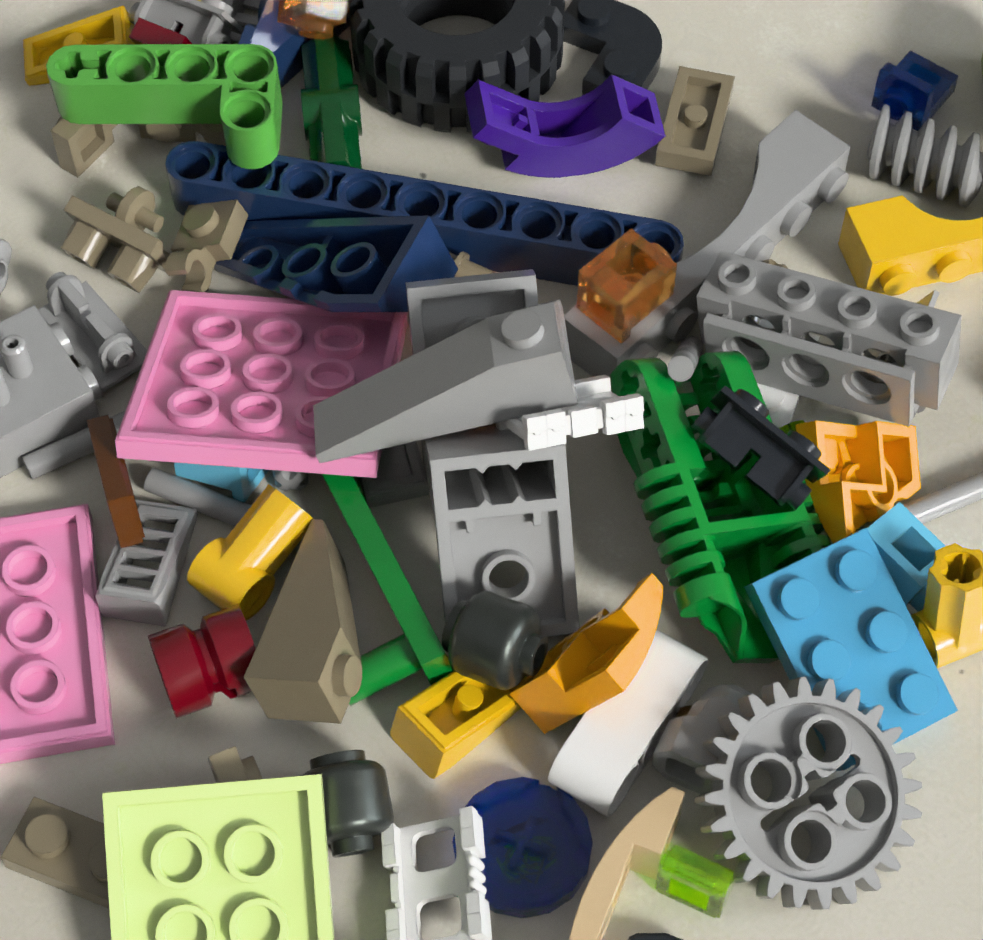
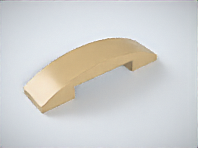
M673 787L669 788L637 813L618 834L604 853L589 880L577 909L569 940H603L630 870L657 880L680 820L685 795L684 791Z

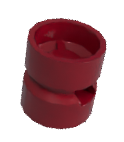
M238 604L202 616L200 629L193 631L182 623L148 635V640L176 719L211 707L215 693L222 692L230 699L252 692L244 679V675L256 647Z

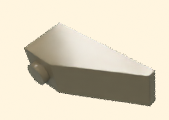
M311 520L244 675L245 681L268 719L341 724L351 697L358 693L361 686V656L345 562L324 520Z

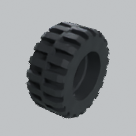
M349 0L352 54L355 70L360 75V83L369 95L374 98L377 97V104L393 115L401 112L402 119L405 122L420 128L423 123L434 125L435 131L451 133L452 127H466L467 132H472L464 94L477 80L522 98L539 102L540 94L544 95L550 90L556 80L557 70L561 67L565 0ZM451 15L478 17L495 24L483 31L466 35H445L420 27L430 20Z

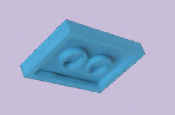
M867 527L744 587L789 680L806 677L812 691L817 682L833 679L836 688V699L843 691L854 688L861 690L859 711L880 704L884 707L877 727L882 731L900 726L903 730L895 743L958 711ZM813 727L824 751H826L823 735ZM850 755L836 771H842L855 765V758Z

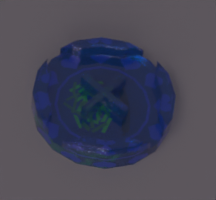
M526 777L496 781L473 795L465 807L473 806L483 821L486 858L480 860L485 865L484 870L481 872L485 875L486 880L482 885L487 889L485 899L489 901L490 910L497 914L527 918L549 914L571 900L587 878L593 846L587 816L573 797L558 787L554 790L550 786L541 785L540 780ZM455 833L452 841L454 860H456Z

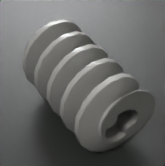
M883 105L866 155V159H869L870 178L879 179L885 170L891 166L892 185L901 186L908 176L913 173L914 192L923 193L931 182L935 180L937 199L945 200L957 187L959 188V206L968 207L979 194L983 184V152H980V134L973 132L961 146L957 144V126L950 125L940 139L935 138L934 119L928 118L918 132L912 130V112L906 111L894 125L890 123V106Z

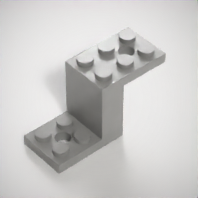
M534 270L406 282L412 355L490 316L537 305V284ZM496 423L421 440L423 464L435 518L445 623L451 610L459 601H468L477 593L489 591L532 607L540 616L541 635L544 637L573 634L579 629L566 445L561 444L528 451L524 448V440L509 429H497ZM503 561H516L526 568V572L522 581L516 586L500 588L489 580L492 569Z

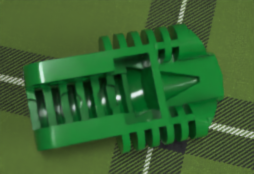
M739 351L707 352L699 357L698 364L691 378L684 382H677L669 376L667 365L660 358L649 357L624 360L609 375L611 392L618 396L636 393L643 396L644 428L617 433L623 454L637 477L633 485L637 497L644 500L641 508L645 519L653 521L649 526L654 542L661 543L657 548L662 564L670 565L665 570L669 586L678 587L672 594L680 617H698L701 625L715 634L732 663H772L779 660L744 587L830 545L829 536L824 534L818 535L824 530L818 514L811 513L815 508L810 494L796 510L787 503L781 507L778 506L771 498L744 478L759 458L749 450L733 469L706 446L698 442L697 439L695 440L694 434L697 431L691 425L699 415L687 417L685 413L687 409L698 405L700 414L707 406L718 413L720 409L713 405L710 400L724 386H727L734 393L737 389H743L765 405L749 362ZM768 415L766 418L772 422L770 415ZM711 453L713 460L704 461L705 456Z

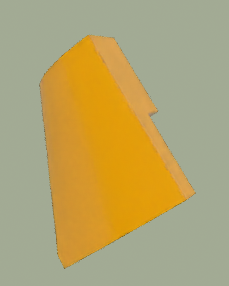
M817 420L795 425L796 432L809 439L821 451L822 455L818 460L830 469L826 476L816 482L811 483L806 478L805 482L812 489L810 495L814 508L833 543L857 532L865 523L876 521L889 511L896 501L907 500L921 489L916 426L910 425L907 427L897 423L881 421L850 425Z
M653 573L644 577L636 584L635 589L616 610L609 613L606 608L602 609L577 631L547 651L545 661L539 672L535 676L527 674L509 693L544 734L625 691L641 667L653 641L663 600L662 583Z

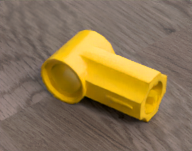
M268 484L226 538L214 539L197 554L187 573L189 585L221 610L238 604L245 620H249L259 612L271 596L275 587V572L304 537L313 518L288 497Z
M954 543L936 550L933 566L928 571L924 609L911 614L937 668L983 650V552L980 549L971 550Z

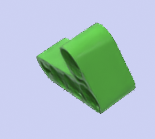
M70 45L56 50L47 61V74L58 112L63 119L70 123L222 124L227 154L233 164L245 169H258L270 164L278 155L283 107L276 56L270 49L262 45Z

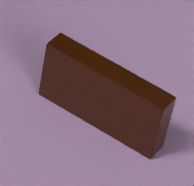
M109 415L89 419L87 424L120 547L124 548L143 543L142 538L145 537L125 459L117 458L115 439L117 431L113 418H109Z

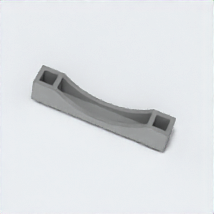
M797 110L791 113L759 142L752 191L739 215L719 237L696 254L667 268L635 277L603 280L564 315L571 361L592 377L604 374L609 376L626 359L657 358L658 353L671 341L675 343L681 342L696 324L698 319L696 296L719 252L724 251L761 262L769 259L774 247L786 235L790 237L796 236L805 227L812 212L823 201L831 203L843 191L849 178V174L845 170L851 146Z

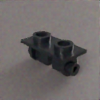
M724 386L710 400L720 411L716 413L707 406L691 425L700 434L697 441L706 446L733 469L749 450L759 459L744 478L780 507L787 503L796 510L812 491L811 488L803 483L805 478L814 483L830 472V469L818 460L822 454L815 444L796 431L790 430L788 434H785L766 418L769 415L767 407L759 399L743 389H737L734 393L727 386Z

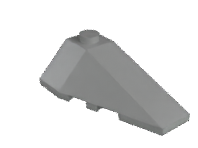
M560 299L490 316L313 405L315 452L319 463L507 421L508 419L520 418L522 415L578 404L563 307Z

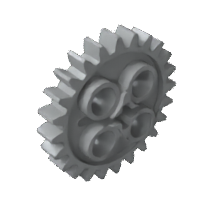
M806 677L789 680L787 692L778 681L762 686L763 701L753 693L738 699L743 717L730 712L721 715L717 719L722 729L728 735V738L712 737L705 739L703 743L705 748L717 757L716 764L696 768L695 773L713 782L712 792L701 794L695 797L694 801L695 804L714 807L716 817L700 827L701 832L710 834L722 833L725 841L717 848L713 857L715 860L734 857L740 860L732 877V880L736 883L748 882L758 875L756 897L760 899H773L781 889L782 904L785 908H801L806 897L811 910L829 909L832 896L839 904L856 903V886L863 891H878L881 888L875 868L883 872L898 871L901 868L897 858L890 851L891 847H910L914 845L915 840L900 827L903 820L917 819L922 816L921 811L905 804V794L921 789L922 782L903 778L901 771L902 768L916 759L915 754L907 752L895 754L892 745L900 737L903 730L900 726L882 731L877 727L884 707L880 704L859 711L861 690L857 688L843 691L836 699V688L833 679L817 682L812 691ZM811 726L816 728L825 740L826 751L820 761L809 753L806 746V735ZM850 755L855 758L856 764L854 768L843 776L820 786L810 794L808 798L811 805L790 808L781 817L776 819L767 831L761 828V820L776 809L788 805L807 792L809 789L807 781L828 777L843 765ZM757 764L764 767L772 779V791L766 801L760 799L754 793L751 786V775ZM851 786L856 787L864 799V811L859 820H856L849 813L846 806V795ZM798 824L808 831L811 838V850L809 856L804 861L798 858L791 846V836Z

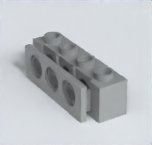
M724 251L719 252L696 296L701 343L705 344L706 353L730 350L739 351L746 357L756 382L907 427L910 426L914 418V404L938 410L959 363L962 315ZM751 316L765 319L775 328L762 327L752 321ZM809 332L826 336L835 345L817 342L809 335ZM869 349L888 353L894 358L895 362L878 359L869 352Z

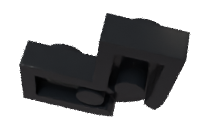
M572 0L564 13L563 42L598 54L583 78L582 95L600 86L611 74L648 90L659 71L662 53V37L653 20L637 8L616 0Z

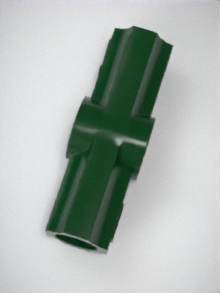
M334 32L315 33L309 42L301 45L305 89H301L305 139L306 141L310 140V160L362 169L359 136H362L358 84H353V64L349 41L340 39Z

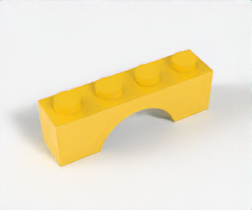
M901 195L846 208L838 246L858 288L888 296H896L914 287L940 281L951 283L967 275L983 272V217L972 220L939 218L920 210Z

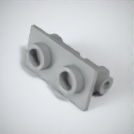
M141 0V2L133 4L129 12V20L134 26L138 18L177 32L179 26L182 25L183 27L179 34L186 36L192 44H231V38L229 37L231 31L242 35L244 27L231 17L234 9L221 0Z
M64 272L52 275L46 283L49 303L38 309L48 326L55 322L61 325L73 347L74 355L72 357L80 366L86 364L90 368L102 392H105L140 370L147 349L87 281L81 283L76 276L66 275Z

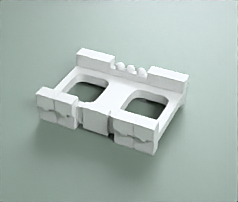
M605 374L574 380L578 404L522 415L520 418L508 419L507 421L496 423V428L499 430L509 429L524 440V448L528 451L566 444V435L576 438L596 434L598 429L601 428L606 435L644 428L643 396L638 393L626 396L614 394L611 392L610 377Z
M473 806L459 808V815L403 828H399L394 823H391L388 829L381 832L383 866L387 870L393 871V874H390L391 902L395 904L394 909L385 910L387 940H423L420 920L422 907L429 902L457 897L460 900L461 929L456 935L434 940H492L489 901L485 899L487 889L482 885L486 880L485 875L481 872L484 870L485 865L480 860L486 858L483 821ZM453 830L456 843L455 862L449 867L418 872L416 843L418 839L424 835Z

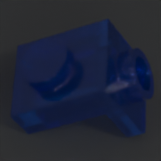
M910 50L897 66L887 62L879 70L871 106L881 111L884 104L889 105L890 118L896 121L906 111L912 112V129L918 131L928 118H932L955 91L959 76Z

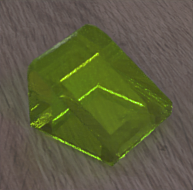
M674 845L661 858L655 889H657V892L712 918H720L736 882L733 878L734 870L684 847Z

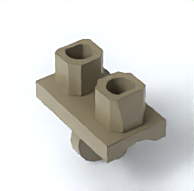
M138 186L132 188L124 197L115 192L110 194L106 201V207L116 212L115 216L72 195L63 211L74 222L61 246V249L71 258L89 268L95 269L109 244L119 248L120 250L106 272L114 280L138 293L148 283L157 268L165 272L166 261L170 253L163 250V243L160 239L144 232V229L147 228L156 233L160 231L164 223V217L154 213L155 197L152 192Z

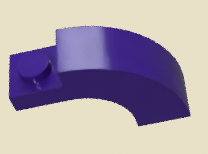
M612 74L600 86L589 93L562 102L546 103L531 101L481 80H477L464 94L473 138L486 145L500 148L505 170L517 174L544 178L591 174L627 162L646 152L666 137L655 93Z

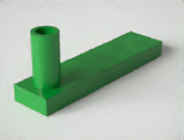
M322 474L403 631V634L361 655L362 682L358 693L351 697L349 705L352 706L423 669L430 685L434 684L454 670L353 476Z

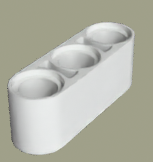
M656 629L646 658L624 692L588 710L559 751L549 772L548 782L607 818L610 817L622 803L651 759L669 719H673L676 712L682 710L693 695L706 670L708 658Z

